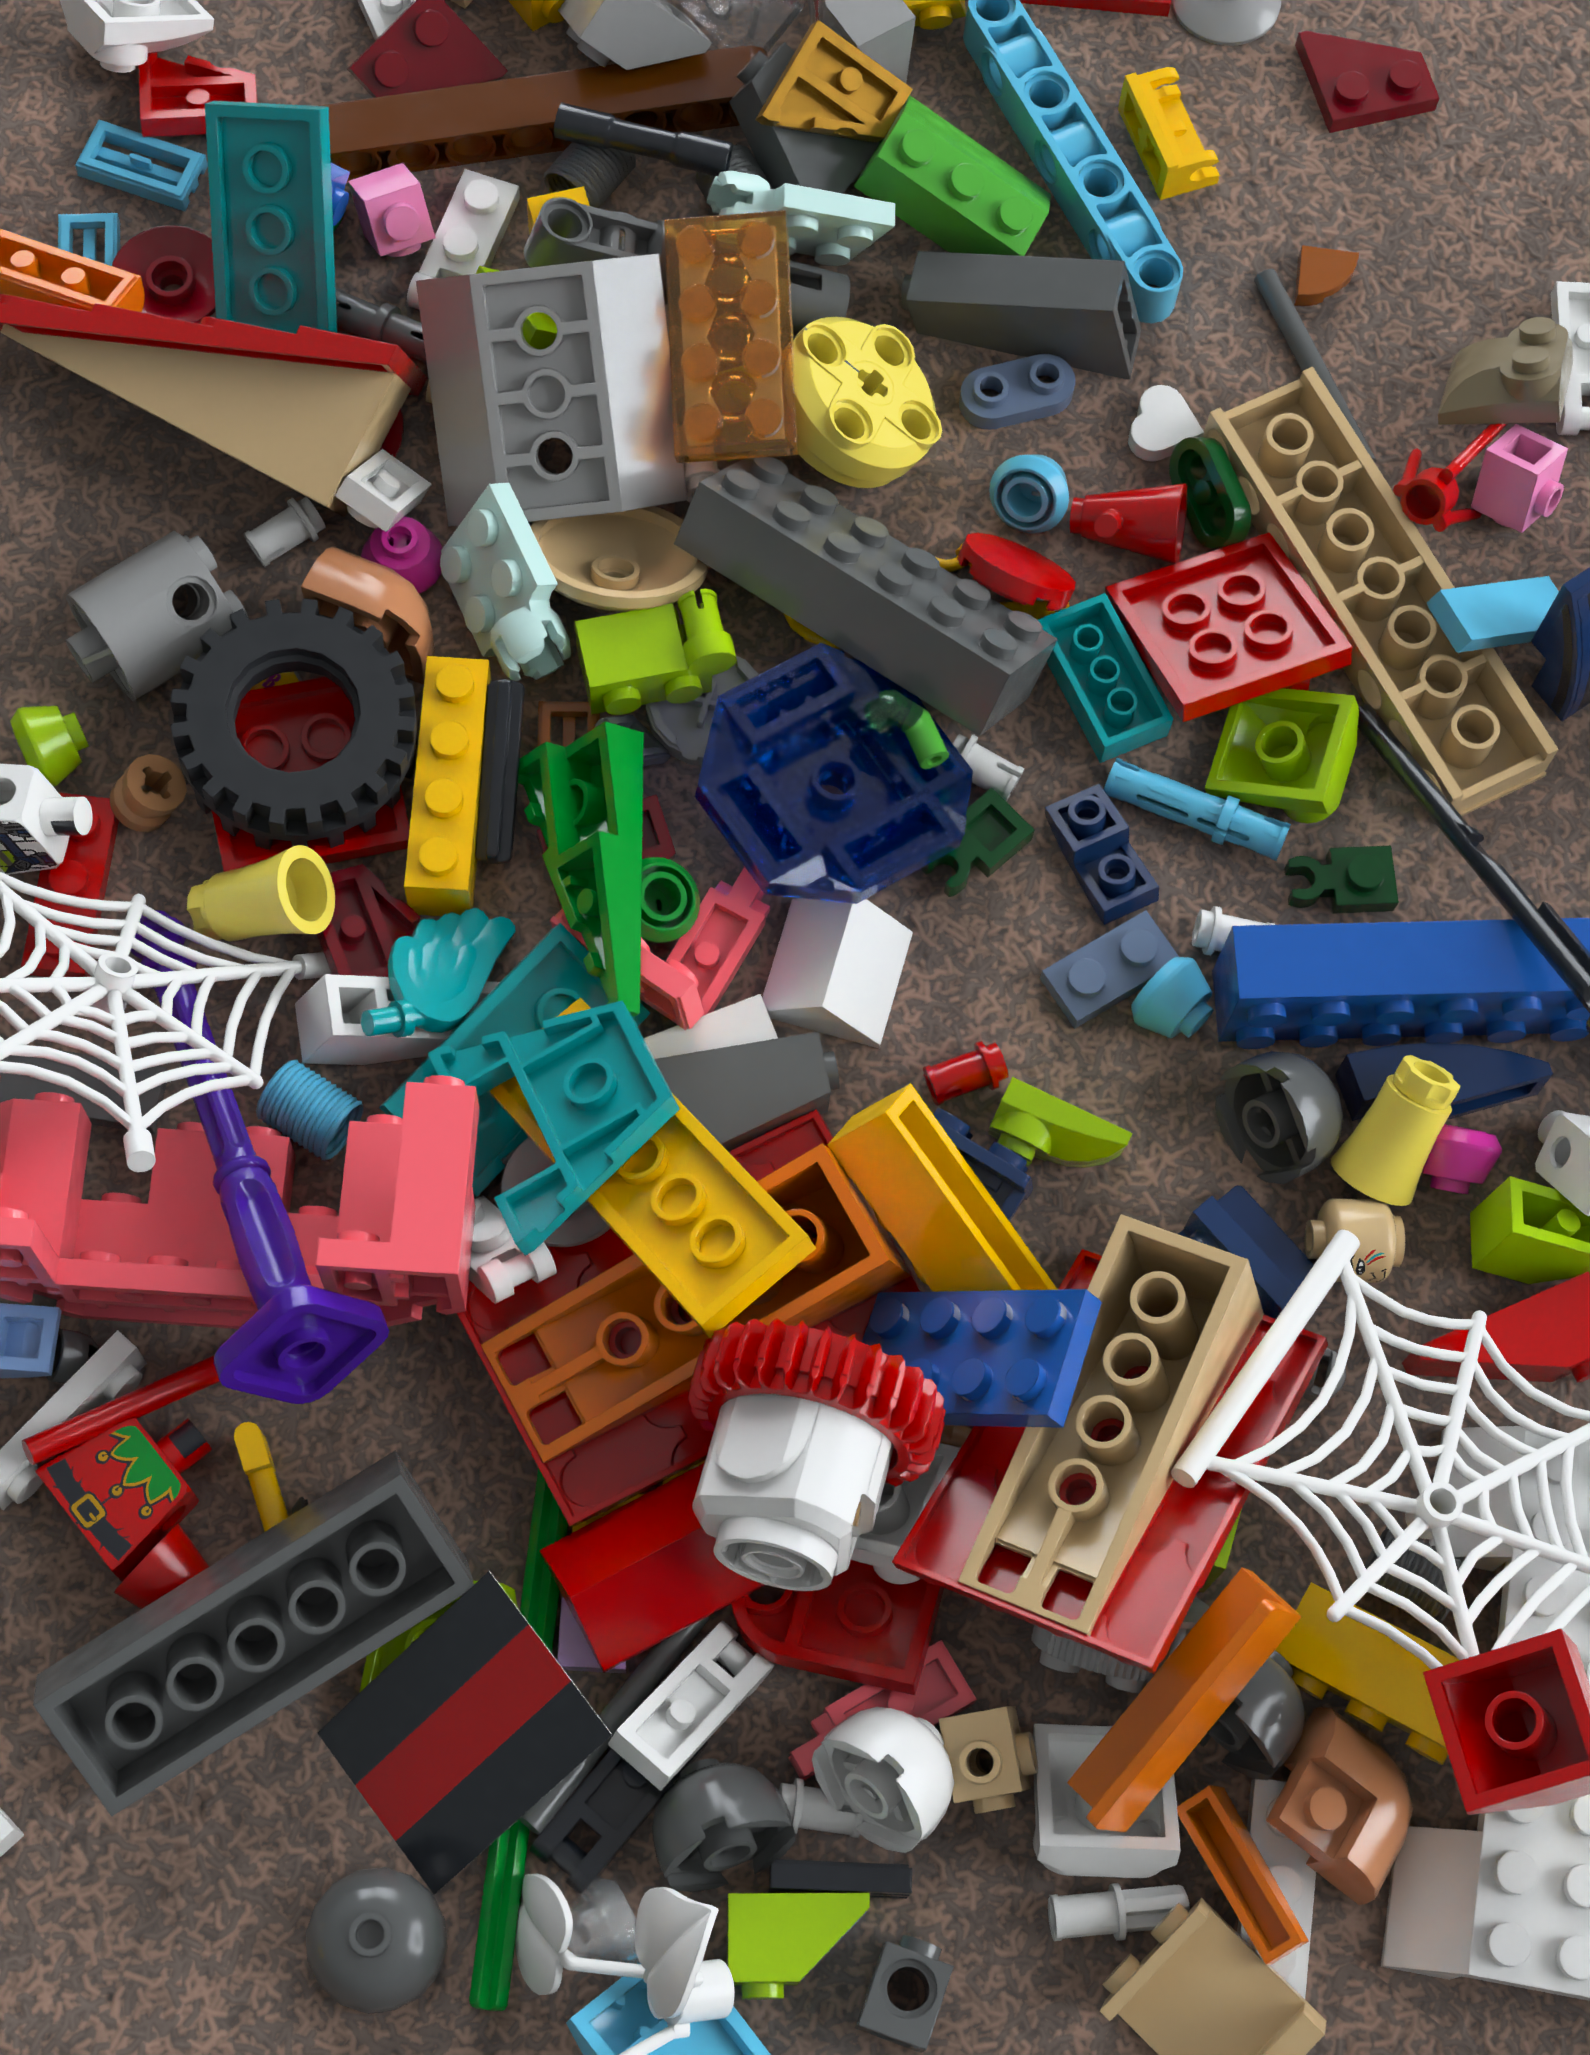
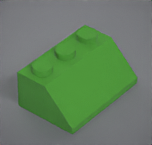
M910 95L887 135L880 141L854 184L855 188L871 199L896 203L895 215L950 253L1024 256L1049 214L1051 199L1049 192Z

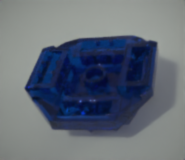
M823 643L807 649L718 696L694 797L765 895L858 904L960 846L965 834L966 813L973 770L933 717L932 719L949 753V757L936 767L930 769L921 768L905 733L901 730V721L907 713L917 707L926 709L920 699L863 662L844 657L843 651ZM822 785L835 786L844 794L830 793Z

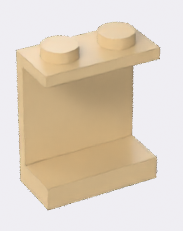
M1202 1898L1189 1911L1180 1903L1176 1904L1151 1931L1150 1934L1159 1943L1146 1957L1139 1962L1130 1953L1102 1983L1110 1992V1995L1105 1999L1100 2012L1109 2021L1118 2014L1158 2055H1306L1325 2035L1327 2021L1270 1965H1266L1262 1957Z

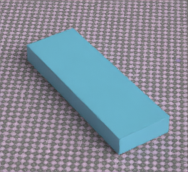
M1549 576L1443 589L1438 591L1427 602V605L1455 651L1461 653L1531 642L1559 591Z

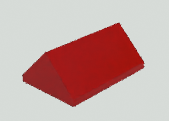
M705 1462L540 1550L543 1560L603 1673L765 1586V1584L753 1581L730 1570L715 1557L713 1549L716 1538L705 1533L694 1514L693 1501Z

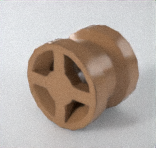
M147 754L138 757L129 765L124 775L112 787L109 797L110 807L115 817L124 826L135 831L150 832L159 829L167 821L171 813L184 801L187 792L184 776L180 768L163 756ZM144 785H148V786L152 787L153 789L147 791V790L141 789V788H142Z

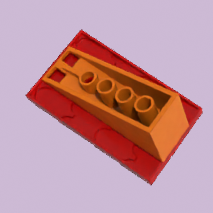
M816 1109L729 1151L739 1164L804 1230L816 1249L723 1328L725 1329L734 1322L746 1326L748 1321L752 1319H757L765 1325H769L778 1318L789 1326H797L803 1320L809 1328L825 1331L829 1326L832 1333L845 1337L855 1334L856 1340L862 1342L878 1293L922 1292L888 1231L878 1222L874 1209L853 1180L847 1176L838 1159L827 1144L834 1137L820 1112ZM611 1228L600 1237L581 1245L571 1247L547 1246L555 1262L557 1273L539 1283L530 1279L515 1286L514 1295L496 1304L469 1280L466 1311L457 1313L569 1526H577L592 1517H597L673 1475L706 1460L714 1433L704 1431L700 1420L696 1419L692 1414V1406L688 1401L691 1389L690 1383L699 1352L702 1351L704 1342L709 1337Z

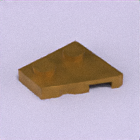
M817 20L809 27L755 120L767 126L877 143L885 138L913 89L828 26Z

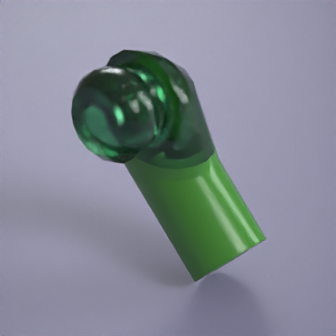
M880 691L878 693L879 698L871 700L865 705L864 714L871 727L876 729L877 732L884 733L893 725H896L905 733L921 768L930 769L936 767L949 757V753L930 713L898 691Z

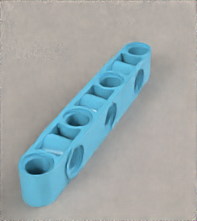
M968 0L963 40L967 50L980 69L984 83L1090 257L1098 260L1125 261L1139 321L1145 323L1163 321L1170 316L1175 307L1183 277V266L1164 235L1152 208L1046 37L1036 28L1020 0ZM1146 284L1156 285L1160 288H1153Z

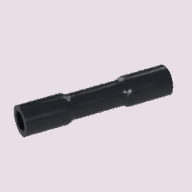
M563 102L559 105L554 124V138L599 149H617L667 161L679 168L713 176H719L720 172L728 171L733 152V143L685 131L672 132L625 121L609 113Z

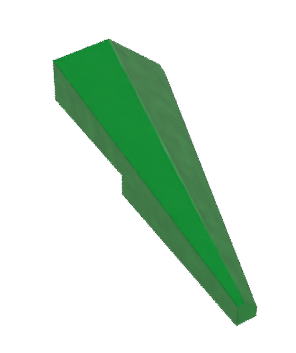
M605 721L566 747L544 742L521 757L518 783L524 786L530 801L529 805L524 809L529 823L540 827L548 849L542 857L571 929L582 933L589 953L583 959L587 972L599 977L608 999L606 1004L623 1001L632 1017L640 1014L644 732Z

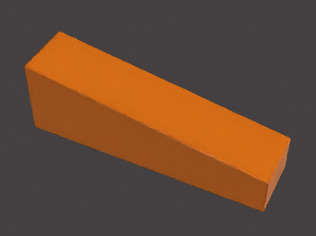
M1209 1785L1178 1805V1817L1266 1965L1274 1964L1309 1942L1225 1788Z

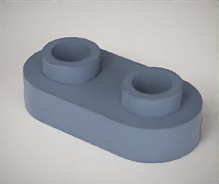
M1038 354L979 368L971 372L964 379L959 397V408L963 417L970 424L988 430L1056 415L1066 409L1072 400L1075 375L1071 366L1065 360L1051 354ZM1046 375L1053 378L1055 382L1043 383L1037 377ZM984 389H993L997 391L999 395L995 397H989L984 395L981 391Z

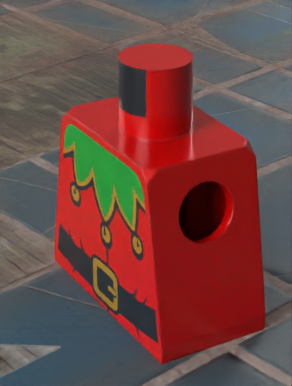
M134 1417L43 1464L35 1472L107 1566L122 1582L149 1552L198 1504L199 1499L181 1474L212 1451V1448L189 1418L155 1443Z

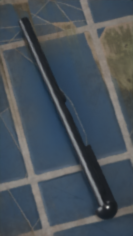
M1370 704L1360 705L1358 729L1590 1013V952L1550 904L1543 901L1539 908L1533 904L1505 868L1490 857L1479 844L1484 840L1481 832L1468 825ZM1589 1016V1018H1588V1020H1587V1023H1586V1029H1587V1031H1588L1589 1034H1590V1016Z

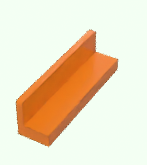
M1242 1567L1068 1780L1067 1784L1092 1807L1086 1819L1096 1829L1127 1832L1302 1617L1253 1571Z

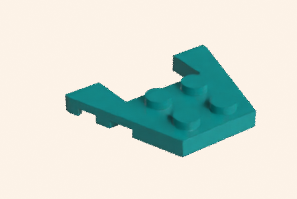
M623 1001L542 1021L543 1029L508 1037L505 1031L482 1036L481 1045L455 1051L450 1044L428 1052L438 1075L459 1078L465 1082V1086H476L477 1096L486 1093L515 1076L556 1161L554 1165L494 1197L515 1244L524 1256L533 1252L680 1110L642 1034Z

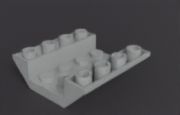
M659 253L416 281L448 526H459L489 484L510 483L528 522L623 512L688 499ZM532 313H545L556 323L557 337L554 343L546 349H536L530 346L523 336V324ZM559 438L570 446L573 459L570 467L565 472L551 473L541 465L538 451L546 439Z

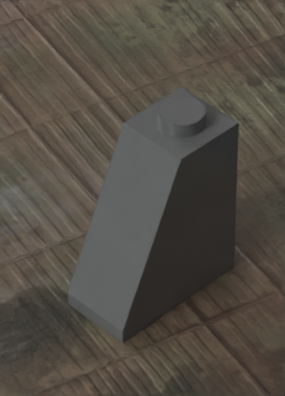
M785 42L769 57L758 51L736 76L744 85L729 102L756 161L769 180L771 187L776 189L784 183L843 194L866 166L880 141L876 143L760 124L755 119L795 52Z

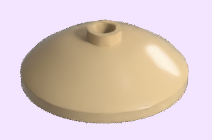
M655 506L623 512L533 521L530 526L558 583L554 591L572 601L596 609L611 612H627L654 608L670 603L675 604L683 594L692 590L695 592L703 584L708 573V565L674 544L683 519Z

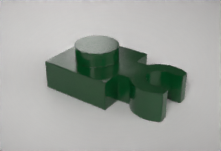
M991 787L947 825L945 836L953 844H940L930 849L924 857L922 871L927 875L938 865L945 864L951 866L956 874L946 882L944 893L948 897L955 896L965 888L970 870L974 866L987 878L990 877L1032 840L1035 829Z
M1391 845L1330 848L1326 855L1327 865H1321L1317 860L1308 856H1296L1289 859L1284 868L1285 875H1302L1311 884V887L1308 889L1299 888L1291 891L1288 897V905L1293 907L1305 908L1312 906L1320 897H1331L1333 914L1394 911L1399 903Z

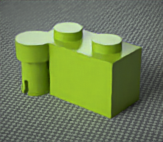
M700 589L702 599L700 609L697 606L694 590L683 594L678 599L677 604L681 610L684 624H680L677 609L673 603L649 609L633 610L575 621L577 652L591 714L607 712L611 715H623L637 710L644 704L665 700L675 704L687 703L697 699L702 693L712 692V675L729 670L737 661L732 637L723 630L716 592L711 589Z

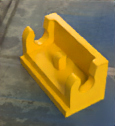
M1165 67L1137 75L1136 72L1125 75L1118 105V111L1160 200L1218 184L1220 177L1216 166L1212 167L1219 160L1213 150H1204L1180 99L1181 92L1177 84L1162 86L1156 89L1161 85L1171 84L1180 79L1176 69L1173 67Z

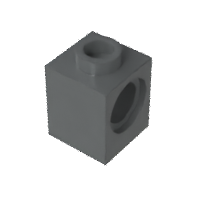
M902 1935L899 1945L886 1941L881 1948L855 2029L919 2053L926 2051L954 1967L939 1961L942 1949L908 1935ZM907 1970L915 1973L922 1980L925 1987V1997L918 2009L903 2011L892 2004L887 1994V1983L893 1973Z

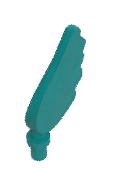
M478 908L468 909L461 915L453 912L447 913L437 921L430 918L421 920L416 926L412 937H400L391 947L388 959V978L395 1001H391L388 1007L363 1011L361 1026L366 1036L392 1033L395 1037L399 1038L411 1036L415 1031V1027L438 1033L455 1028L477 1003L495 963L516 932L514 923L502 916L489 920L487 915Z

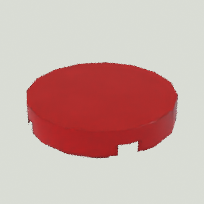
M978 532L967 534L957 557L960 566H967L969 562L972 564L968 573L973 576L975 581L1019 604L1034 605L1036 599L1040 598L1049 600L1046 605L1047 611H1056L1067 607L1075 590L1076 582L1068 572L1055 562L1030 548L995 535Z

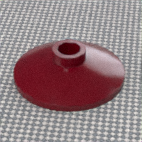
M177 225L154 227L131 238L115 256L112 263L113 267L141 276L145 294L143 313L199 324L203 317H210L216 312L212 239L204 233ZM171 284L182 286L174 291H164Z

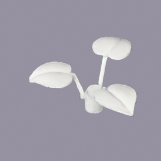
M527 1874L523 1878L522 1898L519 1905L515 1936L516 1954L522 1977L533 1992L538 1995L555 1993L561 1984L563 1967L577 1972L641 1978L647 1984V2000L650 2011L655 2018L664 2019L668 2023V2027L619 2055H647L673 2039L689 2037L690 2023L726 2018L731 2013L734 2004V1982L727 1964L721 1959L702 1961L719 1911L718 1908L694 1901L672 1888L656 1887L649 1889L641 1899L635 1924V1949L641 1964L580 1958L567 1949L572 1936L573 1919L568 1902L562 1891L551 1879L544 1875Z

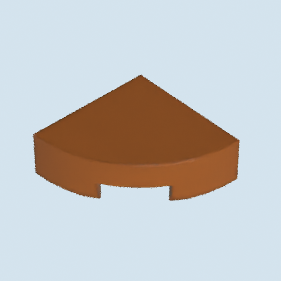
M1302 245L1298 256L1294 306L1317 305L1322 303L1324 298L1333 295L1345 287L1353 276L1359 259V253Z

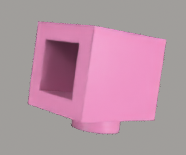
M403 163L348 181L363 234L380 257L387 254L390 257H402L412 254L421 248V243L436 238L420 182Z
M1515 424L1486 449L1471 508L1492 518L1502 526L1510 527L1523 533L1541 515L1548 517L1557 507L1564 490V485L1559 483L1568 448Z

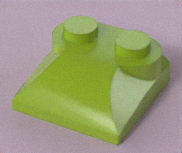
M1282 688L1230 706L1205 785L1206 793L1226 799L1230 795L1240 799V802L1281 808L1290 819L1299 823H1316L1326 819L1340 804L1357 747L1359 706L1355 696Z
M1012 1077L988 1131L989 1135L998 1140L997 1143L1027 1161L1025 1166L1028 1167L1034 1157L1066 1167L1087 1168L1104 1165L1121 1155L1133 1134Z

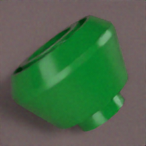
M661 857L642 859L641 938L655 943L674 941L686 934L698 917L700 896L697 885L688 871L672 860Z

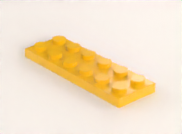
M580 997L557 1017L591 1008ZM514 1076L489 1090L490 1095L554 1165L556 1162L516 1077ZM674 1096L680 1110L586 1201L706 1335L711 1338L714 1331L726 1326L812 1253L816 1247L804 1230Z

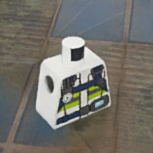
M0 764V872L10 875L57 868L64 860L69 837L86 835L91 829L93 815L89 801L85 797H62L39 769L30 765Z

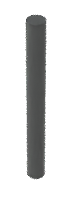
M1275 269L1262 271L1255 277L1254 282L1302 371L1310 367L1315 369L1372 460L1376 463L1377 460Z
M709 1616L652 1647L598 1715L612 1736L649 1697L709 1621ZM612 1736L519 1820L532 1832L540 1835L608 1749V1743Z

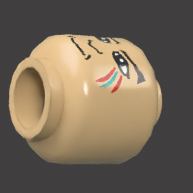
M1332 1198L1323 1204L1317 1220L1307 1221L1304 1243L1308 1259L1318 1260L1337 1231L1347 1230L1353 1233L1360 1242V1247L1350 1262L1354 1273L1366 1283L1382 1282L1388 1277L1392 1267H1400L1405 1253L1404 1223L1401 1216L1392 1214L1387 1203L1376 1199ZM1340 1276L1336 1282H1342Z

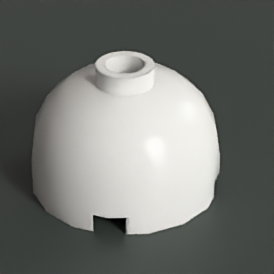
M874 1707L859 1711L848 1717L824 1737V1740L821 1742L822 1744L814 1751L812 1757L816 1780L829 1803L837 1811L844 1807L842 1803L846 1800L851 1805L849 1807L854 1813H860L863 1816L862 1824L855 1828L858 1833L886 1850L906 1853L911 1851L921 1840L926 1839L935 1830L950 1803L954 1779L949 1756L944 1748L943 1738L929 1721L920 1717H914L904 1711Z

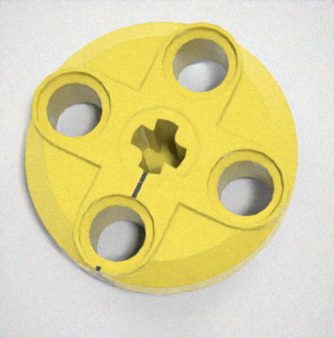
M845 317L820 318L806 325L783 349L782 368L786 439L808 464L828 478L857 488H876L886 485L908 472L928 452L930 447L940 439L942 433L941 422L936 414L934 401L926 378L915 361L914 348L905 334L894 326L882 324L873 327Z

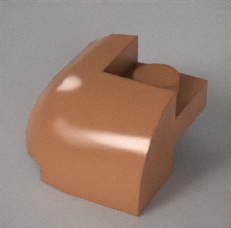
M336 547L326 548L316 559L301 585L303 598L317 600L319 614L334 618L339 607L352 611L354 626L363 632L371 625H374L383 633L384 648L389 654L398 651L404 661L405 677L424 684L427 656H435V648L428 607L414 585L391 568Z
M1325 1707L1315 1708L1302 1730L1299 1742L1284 1764L1292 1772L1266 1821L1310 1854L1306 1865L1358 1905L1367 1904L1375 1900L1406 1840L1413 1811L1406 1776L1381 1746L1335 1710Z

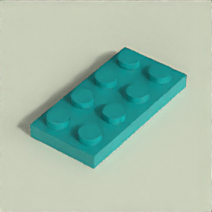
M230 101L205 103L216 318L296 334L300 325L337 333L329 107Z
M561 923L557 924L438 1047L451 1044L455 1051L481 1045L482 1036L505 1031L508 1037H513L543 1028L542 1021L556 1018L580 997L590 1008L606 1005L608 999L599 977L588 974L583 961L589 951ZM641 1003L640 1014L633 1017L637 1027L650 1014ZM429 1056L379 1107L385 1114L403 1118L406 1082L424 1083L426 1077L438 1075ZM488 1091L478 1096L480 1109L472 1183L474 1197H477L506 1167L501 1159L528 1138L526 1133Z

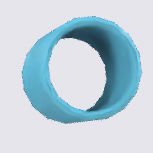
M298 1060L288 1061L273 1075L263 1090L256 1108L257 1117L262 1119L263 1123L271 1125L273 1129H277L283 1135H287V1137L293 1139V1142H298L299 1146H303L309 1152H314V1155L321 1157L322 1160L333 1158L347 1143L349 1121H360L363 1113L362 1101H357V1098L352 1097V1094L347 1095V1091L337 1088L336 1084L326 1081L325 1077L321 1078L320 1074L310 1071V1067H305Z

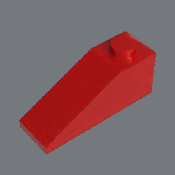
M1589 1271L1487 1316L1485 1325L1487 1332L1506 1362L1527 1381L1554 1382L1570 1374H1573L1577 1383L1590 1379ZM1454 1330L1422 1345L1464 1352L1469 1330ZM1481 1343L1477 1361L1487 1379L1509 1380L1497 1368ZM1410 1353L1402 1362L1406 1373L1410 1375L1458 1377L1461 1363Z

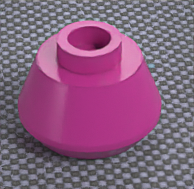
M403 517L387 532L379 527L375 528L362 549V558L391 568L411 582L419 594L429 589L442 573L440 567L442 545L439 539L420 522L409 517Z
M1444 1124L1423 1167L1422 1173L1432 1175L1431 1188L1468 1194L1470 1182L1484 1183L1500 1157L1502 1147L1496 1135Z

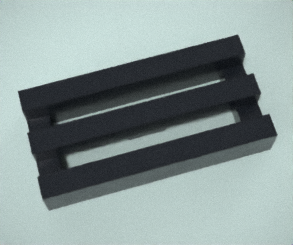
M775 1859L774 1862H771L769 1868L768 1893H870V1898L907 1899L912 1894V1868H909L908 1864Z

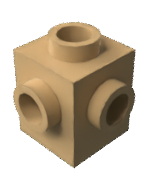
M1006 1706L940 1718L941 1736L944 1741V1748L949 1756L954 1779L953 1802L960 1803L972 1800L975 1814L1016 1807L1014 1793L1031 1789L1029 1775L1038 1774V1760L1034 1740L1030 1731L1020 1732L1016 1706ZM983 1749L987 1750L993 1758V1768L990 1773L983 1770L979 1762Z

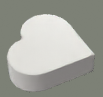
M1157 385L1147 389L1140 399L1137 417L1131 425L1128 444L1131 451L1137 457L1153 462L1171 456L1174 448L1181 440L1188 437H1203L1204 431L1184 398L1176 389L1170 386Z

